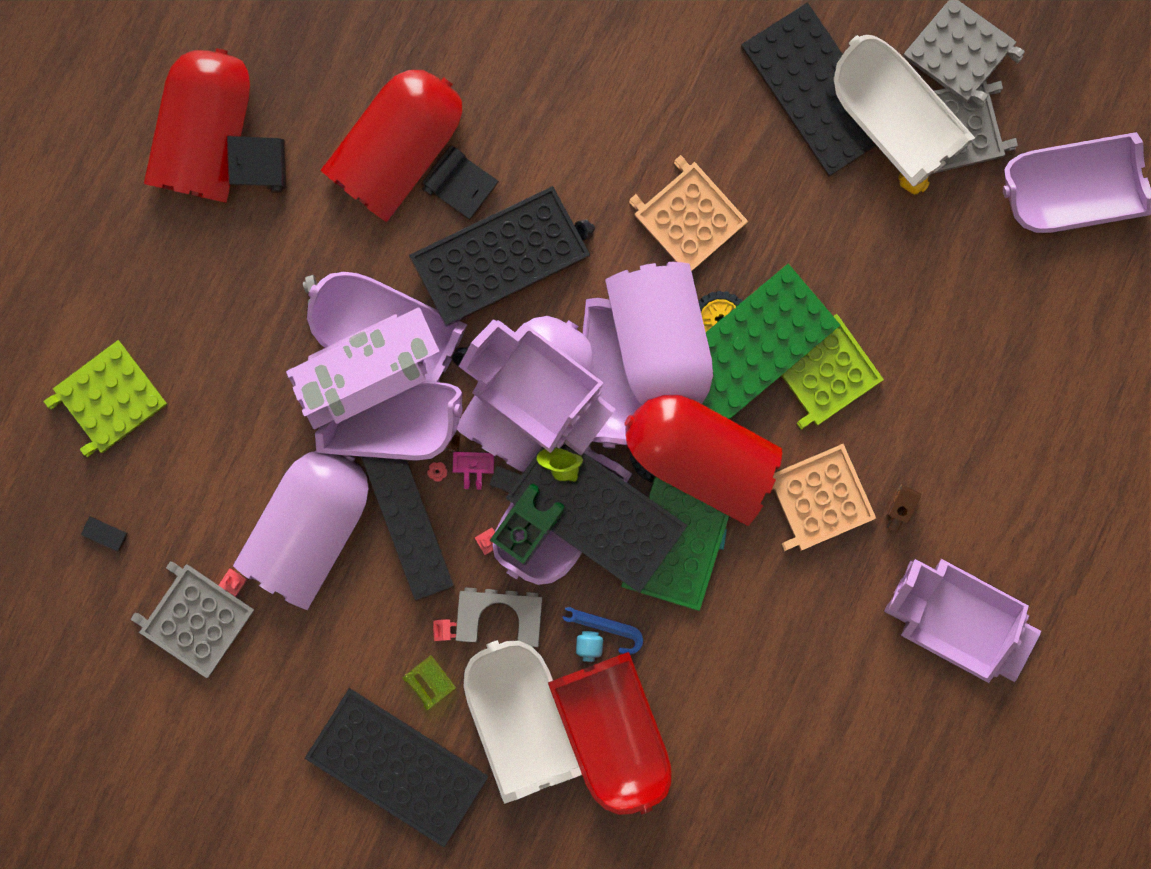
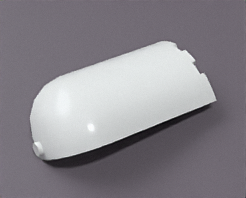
M857 35L849 42L850 47L844 52L836 66L834 76L836 95L844 109L913 187L926 180L932 172H937L946 164L945 159H950L953 155L956 156L975 139L954 113L893 47L872 35L860 37Z
M497 640L486 644L487 649L473 656L465 669L464 690L468 706L504 804L582 775L550 691L548 682L553 681L542 656L532 646L521 641H506L499 644Z

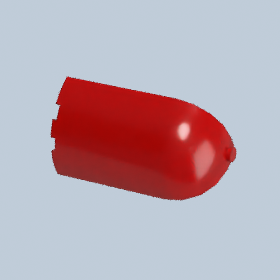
M216 48L215 52L193 50L181 55L171 66L164 85L144 184L185 194H190V191H192L191 195L227 203L230 189L227 136L241 137L249 100V74L242 60L227 55V50Z
M407 70L394 76L380 90L320 171L334 183L344 188V191L355 200L359 197V201L367 209L387 222L450 140L459 124L462 114V100L458 93L451 88L453 84L444 77L440 80L437 76L424 70Z
M662 395L646 401L633 415H629L624 423V426H626L627 446L634 458L647 471L747 526L752 523L762 509L763 505L760 503L765 494H770L776 479L773 478L775 469L780 468L782 448L695 400L681 395Z
M630 653L621 654L548 682L585 784L593 798L605 810L618 815L633 814L639 811L642 815L653 811L652 806L660 803L668 795L671 786V765Z

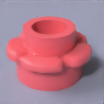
M442 462L431 463L427 471L429 478L435 482L442 481L448 473L445 464Z

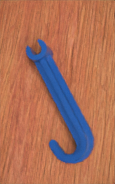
M572 607L565 608V610L572 612V617L570 618L562 616L567 622H575L633 639L635 646L631 649L619 648L618 651L620 653L629 652L631 655L641 649L643 637L637 628L578 611Z

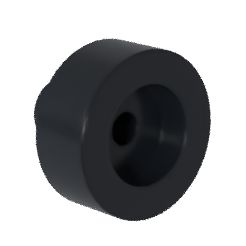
M580 220L574 224L583 241L593 236L595 226L588 220Z
M460 347L453 354L452 359L457 366L460 365L468 347Z

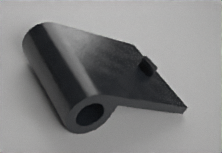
M227 136L229 185L267 186V189H270L272 193H281L283 189L287 188L284 139Z
M450 145L421 184L424 186L422 190L428 195H436L465 217L471 219L499 181L469 161L456 147Z

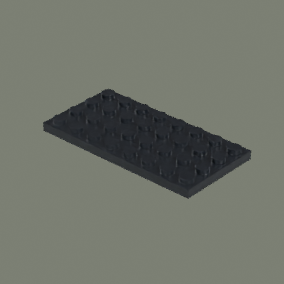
M808 2L741 44L742 49L828 177L877 146L844 109L836 95L834 76L837 63L843 53Z
M553 186L409 255L446 327L590 257L589 251Z
M565 443L560 448L579 455ZM537 453L506 496V499L516 505L529 485H537L539 487V494L535 500L537 510L541 512L548 511L557 502L565 505V511L551 531L638 593H641L688 525L585 453L579 455L582 457L583 463L579 467L576 481L556 480L549 469L538 464Z
M351 688L347 690L304 758L442 847L446 846L489 777Z

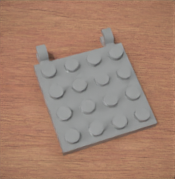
M949 0L906 50L903 58L966 103L972 99L982 108L987 102L988 95L983 91H978V89L1007 55L1018 64L1022 60V55L1025 51L1019 47H1014L1016 45L1014 39L958 0Z
M985 81L978 89V91H983L988 95L987 102L982 108L972 99L966 103L947 88L934 91L975 137L959 154L953 155L950 159H945L946 164L935 173L1002 158L1005 156L1004 151L1016 149L1018 146L1016 138L1002 142L990 94L1000 93L1003 89L1001 81L987 84Z
M170 561L166 568L178 577L148 620L139 613H134L131 620L143 627L139 632L140 634L204 677L209 678L255 610L188 564L182 569L179 565Z

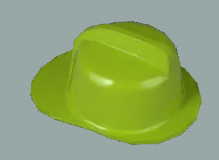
M555 448L551 453L544 449L537 455L538 464L549 469L556 480H577L579 467L583 463L581 456L559 448Z

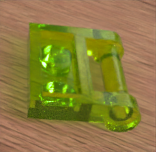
M432 655L402 677L423 701L426 710H429L456 689V686ZM418 673L436 695L434 698L431 699L414 677Z

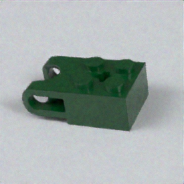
M535 484L528 486L490 539L491 542L524 565L528 564L565 511V505L561 502L554 503L548 511L541 512L537 510L535 500L539 494V487ZM524 531V539L516 541V533Z

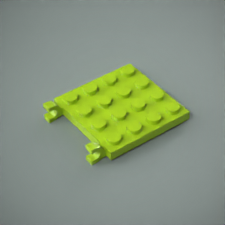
M838 314L834 315V318L840 323V326L781 375L808 413L807 416L796 423L801 430L813 421L818 426L884 380Z
M119 340L54 387L53 390L56 394L43 401L51 410L61 402L65 404L92 440L91 443L86 444L80 449L86 457L91 456L98 449L101 453H104L168 405Z

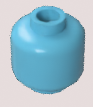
M583 631L582 635L577 636L576 654L583 657L582 661L594 662L595 658L602 656L603 638L598 636V632Z

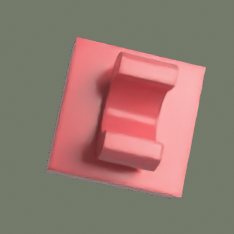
M493 528L475 537L484 555L493 551V542L490 541L495 533Z
M229 569L219 586L237 597L248 579Z
M450 620L433 621L434 641H447L455 638L456 634L450 633V627L456 626V623L450 622Z

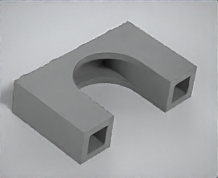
M465 588V591H460L456 641L477 642L479 618L482 612L492 604L503 603L512 607L518 615V641L532 647H538L542 597H538V593L526 592V596H518L516 591H506L505 594H497V590L485 589V593L477 592V588Z

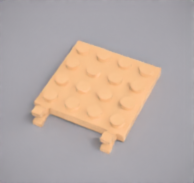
M680 155L674 164L683 172L646 205L636 194L630 199L629 203L638 210L634 216L674 261L689 263L692 272L746 225L748 221L695 162L689 165Z
M844 444L775 472L773 475L776 481L772 490L774 489L795 537L782 543L784 551L795 546H799L802 551L876 519Z

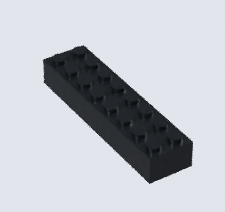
M361 456L415 601H420L454 588L455 585L408 461L404 459Z

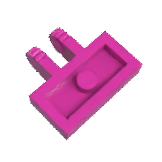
M453 452V473H464V489H469L470 487L469 473L477 474L476 487L477 490L482 489V474H494V455L491 453Z

